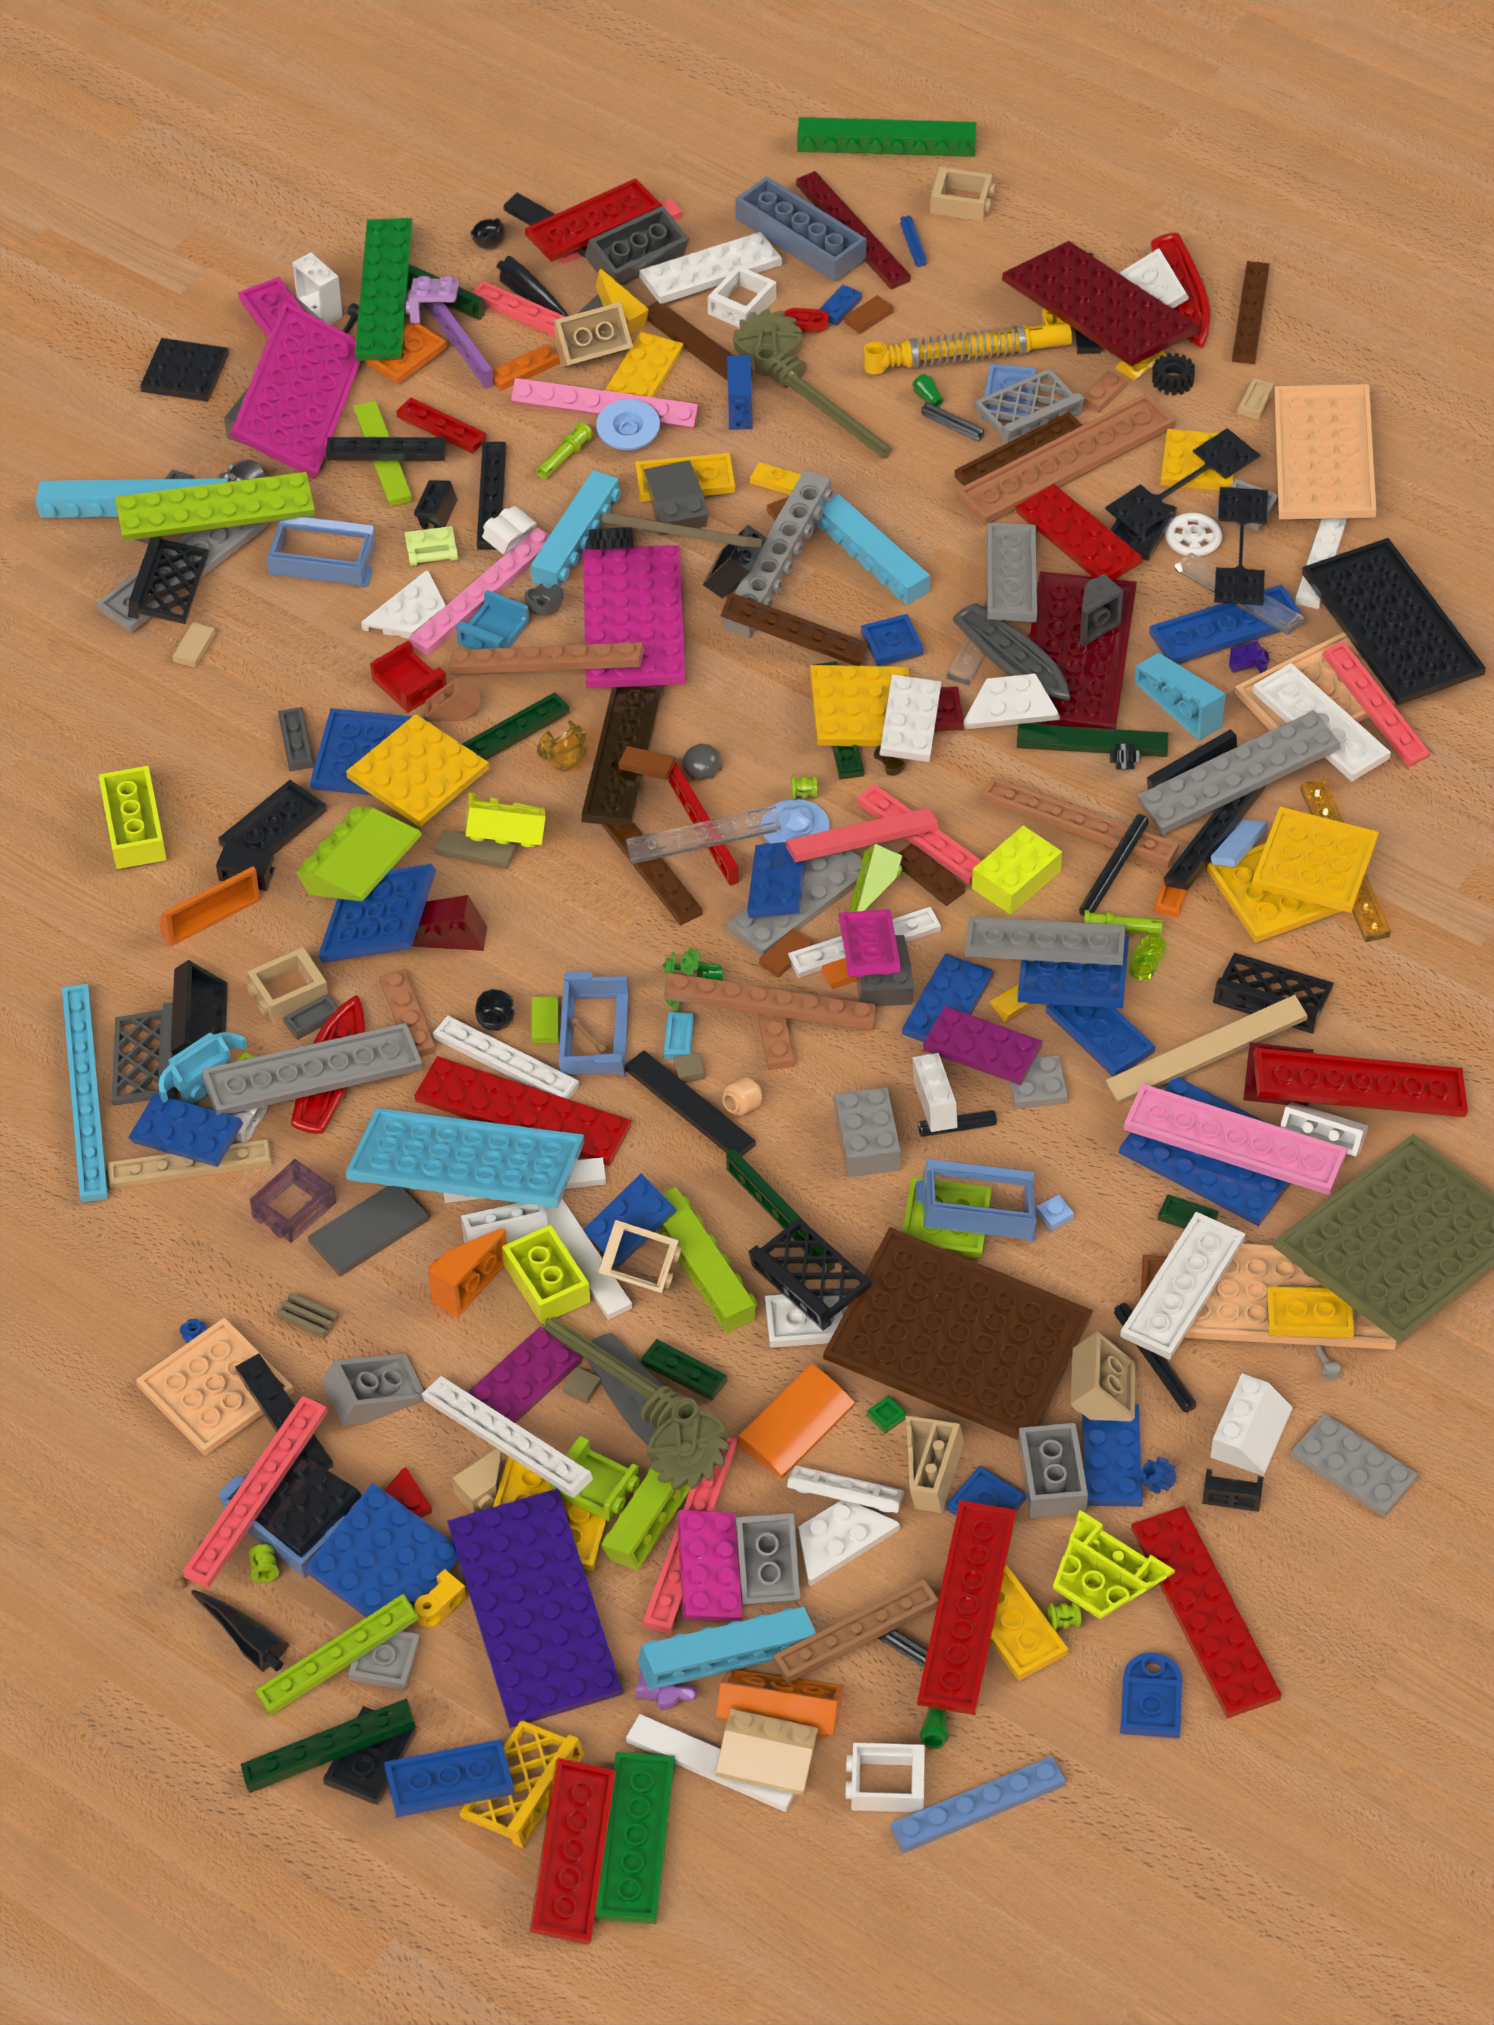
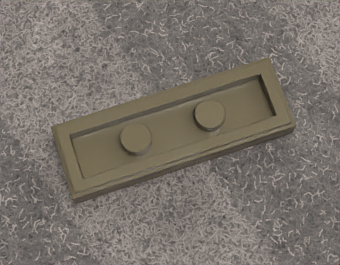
M444 829L435 846V854L507 870L516 851L515 845L499 844L490 839L474 841L463 833Z

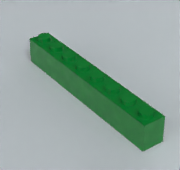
M798 118L797 152L975 157L976 122Z

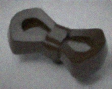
M879 745L874 751V758L882 761L887 775L896 776L900 774L905 766L904 761L898 760L895 757L880 755L881 745Z

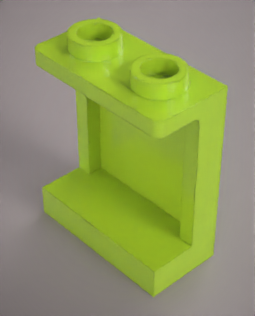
M579 1436L565 1456L590 1471L593 1480L574 1498L559 1488L558 1491L562 1499L610 1522L615 1514H619L623 1510L626 1498L630 1492L634 1493L640 1484L641 1478L639 1477L638 1465L632 1463L629 1468L624 1467L590 1450L589 1440ZM550 1483L551 1490L557 1489V1487Z

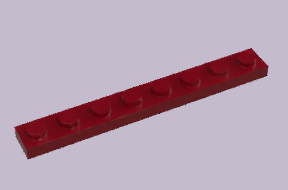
M816 171L796 178V186L815 207L866 238V260L864 261L891 290L910 282L911 275Z

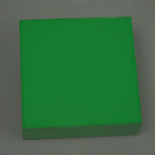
M889 1395L867 1410V1416L885 1434L906 1420L907 1413Z

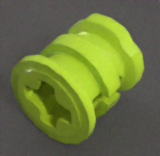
M792 775V799L795 800L797 796H802V799L807 798V796L817 798V776L814 775L812 778L801 776V778L796 779L795 775Z
M268 1544L252 1547L249 1551L251 1579L258 1583H267L275 1580L279 1575V1569L276 1566L274 1547Z
M1074 1602L1071 1605L1059 1603L1058 1606L1048 1603V1622L1055 1631L1057 1627L1069 1629L1071 1625L1079 1628L1081 1625L1079 1605Z

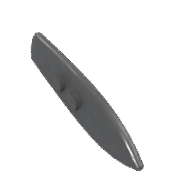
M977 603L963 608L953 617L954 623L1006 674L1009 676L1036 674L1049 697L1066 701L1070 700L1068 685L1057 664L1045 651L1024 634L1003 620L987 619V609Z
M613 1333L601 1335L590 1341L657 1386H663ZM587 1359L595 1375L601 1377L600 1383L619 1413L635 1434L648 1446L651 1437L658 1429L653 1427L651 1423L644 1421L641 1417L643 1406L648 1399Z

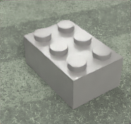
M888 1088L834 1094V1114L847 1177L900 1171L901 1150Z
M1076 1423L1019 1428L1018 1450L1029 1518L1076 1515L1079 1510L1086 1513L1088 1493Z

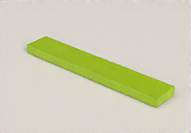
M376 401L353 406L354 414L363 437H389ZM372 461L389 507L412 502V495L399 461Z
M402 1594L254 1691L270 1716H272L420 1618L405 1595Z

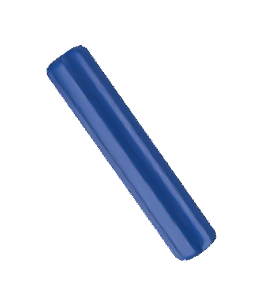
M909 215L906 217L902 216L900 218V225L914 263L917 267L925 266L927 264V257L913 219Z

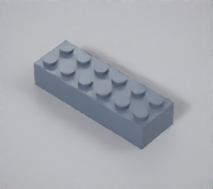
M767 176L735 198L736 220L757 233L761 232L766 239L834 282L866 260L865 237Z

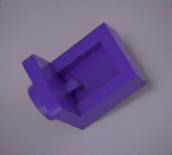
M1258 641L1231 648L1229 667L1233 673L1256 666L1260 673L1267 671V666L1270 662L1269 653L1266 649L1262 648Z

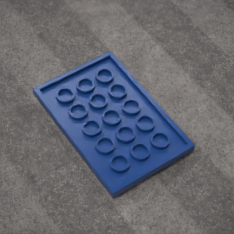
M1179 1077L1171 1080L1164 1089L1167 1092L1264 1122ZM1132 1132L1119 1147V1154L1257 1226H1260L1291 1184Z

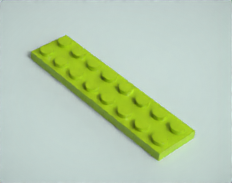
M306 472L115 497L123 541L315 516V508Z

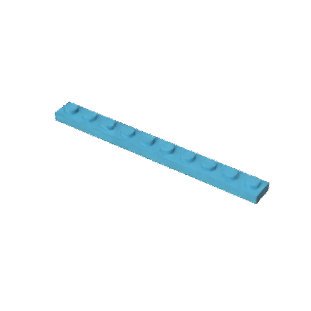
M88 984L62 987L79 1194L81 1203L108 1199L89 986Z

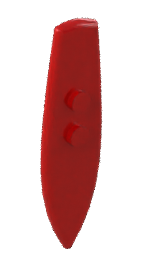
M1177 232L1163 234L1151 241L1152 252L1158 248L1161 250L1189 297L1188 300L1173 309L1198 325L1197 333L1187 339L1199 348H1203L1210 327V306L1205 286L1180 234Z
M353 996L332 1013L320 1029L313 1044L365 1032V1017L359 996ZM348 1087L297 1098L291 1118V1126L306 1133L323 1134Z

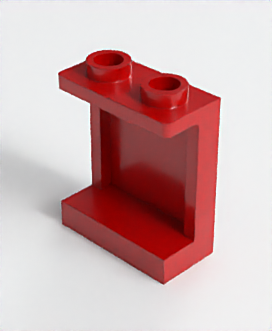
M409 640L396 646L383 656L376 658L370 664L372 681L407 713L424 704L426 699L447 685L446 673L440 667L433 671L413 652V645Z

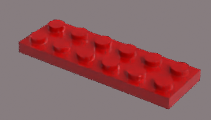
M634 178L526 227L525 235L552 262L587 246L590 239L662 207V204Z
M1055 484L1050 485L1016 506V512L1030 525H1036L1038 532L1094 579L1105 574L1114 581L1142 563V556Z
M557 1758L555 1761L530 1933L586 1945L591 1942L616 1770Z

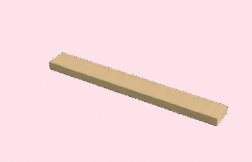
M1293 995L1105 1080V1084L1116 1104L1120 1105L1135 1098L1142 1084L1155 1088L1160 1087L1173 1079L1182 1077L1249 1046L1250 1042L1257 1043L1307 1020V1014L1297 997Z

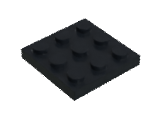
M161 338L141 382V392L208 402L229 355L228 348Z
M301 1454L295 1460L255 1521L288 1548L304 1557L362 1495L357 1488Z

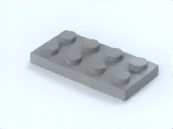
M1324 1414L1291 1453V1457L1384 1518L1418 1479V1473L1327 1414Z

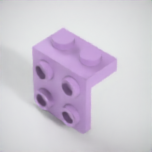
M427 276L413 278L411 291H408V301H406V315H410V323H420L423 302H455L459 280L449 276L441 277L440 279H430Z

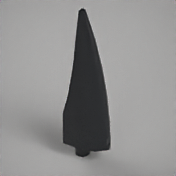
M507 256L504 261L501 260L497 263L496 267L500 270L499 281L511 291L565 317L569 316L547 288L515 258Z
M191 1591V1594L231 1636L242 1654L263 1672L271 1667L273 1670L279 1671L283 1667L284 1663L279 1658L288 1648V1642L255 1618L234 1606L202 1592Z

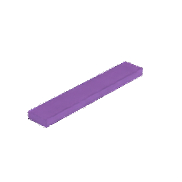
M424 302V306L484 388L493 387L492 368L443 302Z

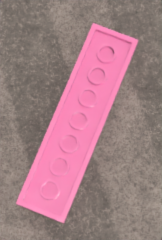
M1145 1084L1141 1085L1124 1122V1130L1329 1196L1347 1154V1148Z

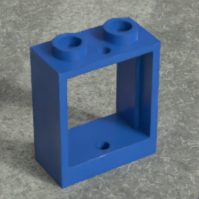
M751 355L727 356L729 430L753 429Z

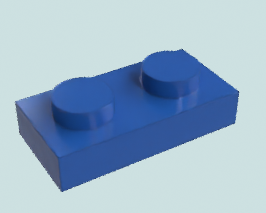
M842 284L819 310H823L828 314L829 323L838 326L844 319V316L849 314L862 300V292Z

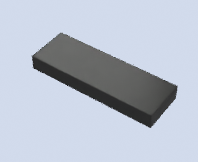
M303 707L278 711L289 772L314 768Z

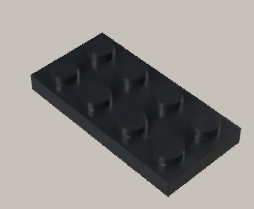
M288 780L218 838L219 845L224 848L225 844L275 854L327 811L326 804L293 781Z

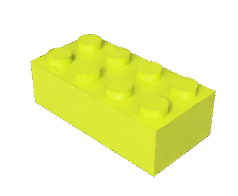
M149 766L98 774L116 869L167 860Z

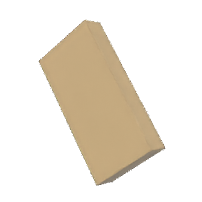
M1253 378L1238 406L1237 414L1260 420L1274 392L1275 384Z
M192 622L172 656L173 662L196 668L216 634L215 628Z

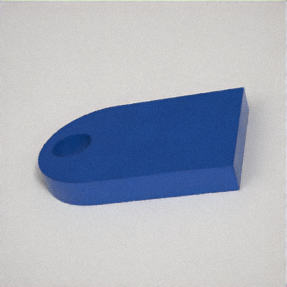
M1144 1653L1134 1657L1127 1664L1123 1675L1120 1734L1180 1738L1182 1674L1178 1665L1169 1657L1159 1653ZM1148 1664H1156L1161 1670L1157 1673H1150L1145 1667Z

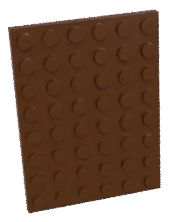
M889 1227L865 1273L872 1286L848 1305L823 1353V1359L1018 1440L1019 1428L1039 1426L1072 1358L1073 1348L1078 1345L1090 1321L1093 1310Z

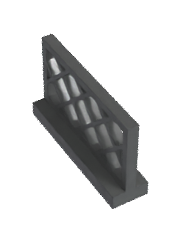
M173 1002L163 1004V1010L115 1017L111 1100L114 1106L151 1100L154 1094L159 1095L160 1076L169 1066L168 1060L176 1055L170 1052ZM161 1019L160 1024L154 1030L147 1027L151 1021ZM122 1025H136L128 1034L122 1031ZM143 1030L148 1035L139 1043L133 1038ZM155 1038L160 1044L151 1051L146 1046ZM130 1042L135 1047L125 1055L121 1050ZM143 1051L147 1056L139 1064L132 1060ZM152 1060L159 1062V1065L152 1072L145 1069ZM128 1063L135 1067L126 1076L120 1073ZM142 1072L146 1077L138 1085L131 1081ZM153 1080L158 1083V1090H144ZM127 1084L134 1088L129 1094L119 1096L120 1091ZM175 1087L171 1088L167 1092V1097L178 1100L179 1090Z

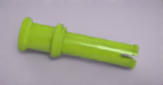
M578 422L575 425V430L570 434H566L562 439V444L536 468L537 475L546 480L571 454L578 453L581 450V446L593 438L591 428L583 422Z
M1085 910L1083 923L1125 925V932L1161 935L1163 920L1116 916L1110 911H1107L1106 914L1090 913L1089 910Z

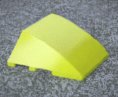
M1079 1510L1076 1524L1069 1538V1544L1053 1584V1589L1101 1620L1174 1574L1175 1570L1152 1555L1148 1559L1103 1531V1524Z

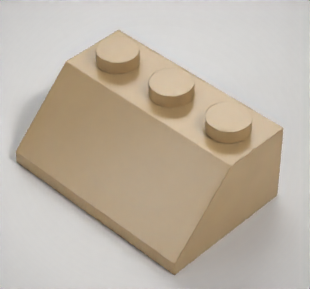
M621 302L554 320L555 345L562 367L633 347Z
M1097 1331L1073 1348L1071 1405L1077 1412L1082 1413L1090 1420L1132 1421L1135 1419L1136 1362Z
M731 1709L725 1728L716 1776L803 1796L814 1754L818 1728Z

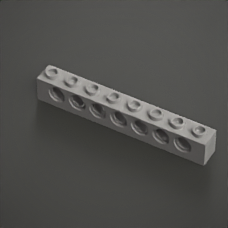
M807 470L803 471L766 537L767 540L751 572L742 579L734 594L770 607L772 606L773 597L781 591L783 580L786 575L791 573L795 558L801 555L806 538L809 539L811 537L815 522L821 519L825 504L829 503L833 497L834 490L831 488V478ZM722 617L724 630L751 639L756 629Z

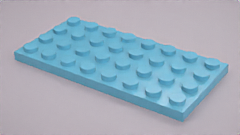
M376 1108L346 1170L347 1180L361 1183L368 1182L414 1190L420 1189L467 1197L473 1196L558 1208L584 1145V1135Z

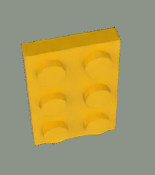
M1267 1287L1269 1336L1353 1338V1308L1328 1288Z

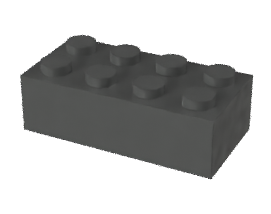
M662 206L590 239L585 257L597 273L602 269L618 284L622 285L639 277V270L683 256L689 239L665 207Z

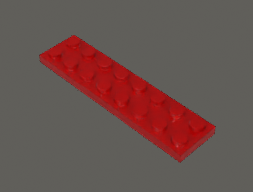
M1256 1048L1253 1053L1258 1098L1465 1117L1468 1113L1463 1069L1459 1067Z
M439 1056L434 1060L414 1095L416 1102L469 1120L584 1135V1145L579 1156L586 1159L603 1157L604 1165L607 1166L611 1165L631 1128L630 1119Z
M959 1501L917 1705L976 1716L1016 1519V1510Z
M1185 1506L1132 1523L1131 1530L1144 1556L1148 1559L1152 1555L1175 1570L1174 1574L1158 1584L1226 1718L1228 1719L1281 1700L1282 1694Z

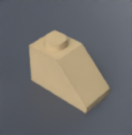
M499 1449L493 1450L452 1478L454 1494L471 1513L489 1509L494 1504L503 1470L502 1451Z

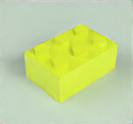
M1023 825L973 868L972 889L1012 915L1061 872L1062 851Z
M551 1224L502 1246L504 1267L541 1325L545 1323L547 1318L550 1320L552 1317L557 1318L590 1303L589 1282Z

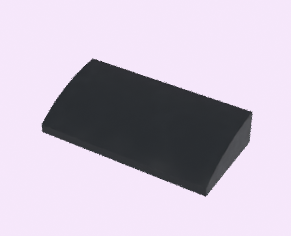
M190 960L174 969L170 1050L174 1054H178L208 1033L215 1035L226 1032L227 982Z

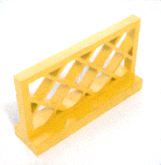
M521 1721L503 1746L506 1759L519 1755L521 1764L509 1768L510 1775L523 1772L526 1781L513 1785L514 1793L528 1788L529 1795L525 1800L516 1803L513 1802L512 1795H508L510 1804L497 1809H493L491 1800L497 1798L468 1803L464 1805L459 1814L461 1818L511 1838L514 1845L524 1848L548 1811L555 1761L557 1758L580 1762L584 1752L579 1738L568 1734L567 1738ZM524 1732L535 1735L536 1741L519 1746L518 1742ZM553 1743L560 1746L556 1753L544 1756L542 1747ZM539 1748L541 1758L524 1763L522 1753ZM544 1765L545 1770L541 1776L529 1779L527 1770ZM488 1802L490 1811L479 1815L472 1813L476 1805ZM513 1812L514 1818L508 1827L497 1823L496 1817Z

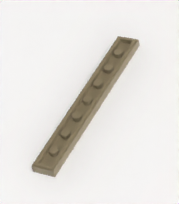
M603 513L602 516L604 523L742 547L758 548L761 546V539L619 514Z

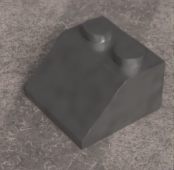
M1105 574L1091 579L1085 584L1080 631L1081 646L1087 645L1121 624L1123 590Z

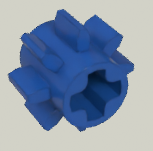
M1160 1456L1157 1457L1156 1461L1149 1459L1141 1471L1142 1484L1157 1494L1161 1492V1489L1169 1491V1488L1176 1481L1175 1465L1170 1464L1169 1460Z

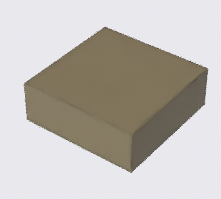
M700 1053L673 1057L676 1074L680 1080L689 1082L705 1079Z
M576 1367L563 1386V1393L588 1403L600 1386L601 1377Z

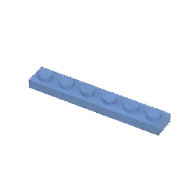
M1051 1756L890 1823V1830L904 1854L1065 1786V1779Z

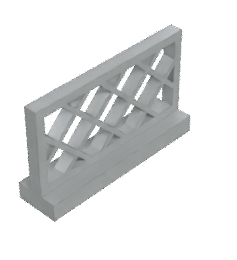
M1047 369L975 401L974 407L1002 436L1001 443L1005 445L1068 412L1074 417L1081 415L1084 397L1079 392L1073 394L1051 369ZM1048 378L1053 383V386L1040 384V381ZM1024 388L1035 389V394L1021 392V390ZM1038 390L1052 393L1051 398L1037 395ZM1055 393L1059 395H1064L1066 398L1063 400H1059L1053 397ZM1010 396L1017 399L1015 403L1002 400V398ZM1019 398L1033 401L1032 406L1018 403ZM1035 402L1049 404V406L1044 408L1035 407ZM985 405H995L998 406L997 411L987 409ZM1000 407L1014 409V414L1000 412ZM1020 410L1030 412L1031 414L1019 416L1016 415V412ZM998 418L1012 422L1003 426L998 421Z

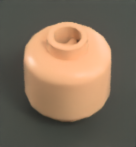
M742 1077L732 1082L723 1091V1105L729 1112L737 1116H743L751 1112L762 1103L760 1085L749 1077Z

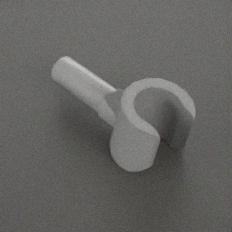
M1317 1346L1315 1351L1323 1365V1377L1325 1379H1339L1340 1363L1329 1362L1322 1347Z

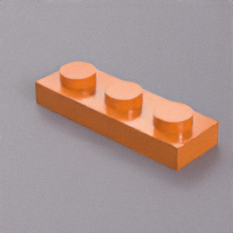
M545 344L492 369L493 384L500 391L514 386L515 378L528 379L560 364L559 356L548 344Z

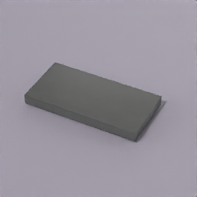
M387 1186L309 1235L308 1242L341 1277L427 1222L429 1218L428 1214L403 1187Z

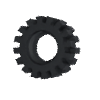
M1167 353L1166 357L1161 355L1159 359L1155 360V364L1153 363L1152 383L1154 388L1158 387L1157 391L1160 393L1164 390L1166 395L1172 392V396H1176V392H1179L1180 395L1184 394V390L1188 392L1190 387H1193L1195 365L1190 358L1186 360V355L1179 357V353H1175V356H1171V353ZM1168 373H1177L1179 375H1169Z
M632 527L589 530L590 549L633 547Z

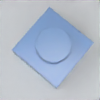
M1060 1195L1036 1206L1037 1215L1050 1231L1074 1220V1212Z

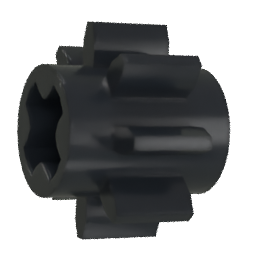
M1115 744V751H1110V763H1116L1117 770L1135 769V763L1140 762V750H1134V744Z

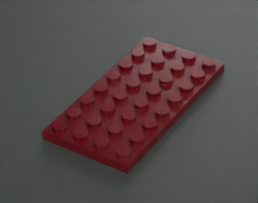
M1070 241L1017 265L1002 274V281L1130 366L1196 334L1198 331L1196 323Z
M1040 571L1037 587V620L1031 624L1029 639L1045 651L1057 664L1068 685L1070 700L1066 701L1049 697L1058 711L1060 720L1033 723L1067 727L1116 729L1137 581L1118 579L1113 581L1123 590L1121 624L1087 645L1081 646L1080 631L1085 584L1094 578Z

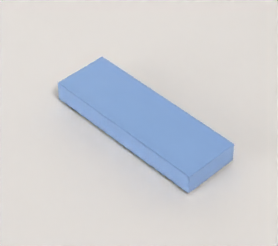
M1243 819L1211 855L1212 864L1236 867L1268 830L1267 822Z

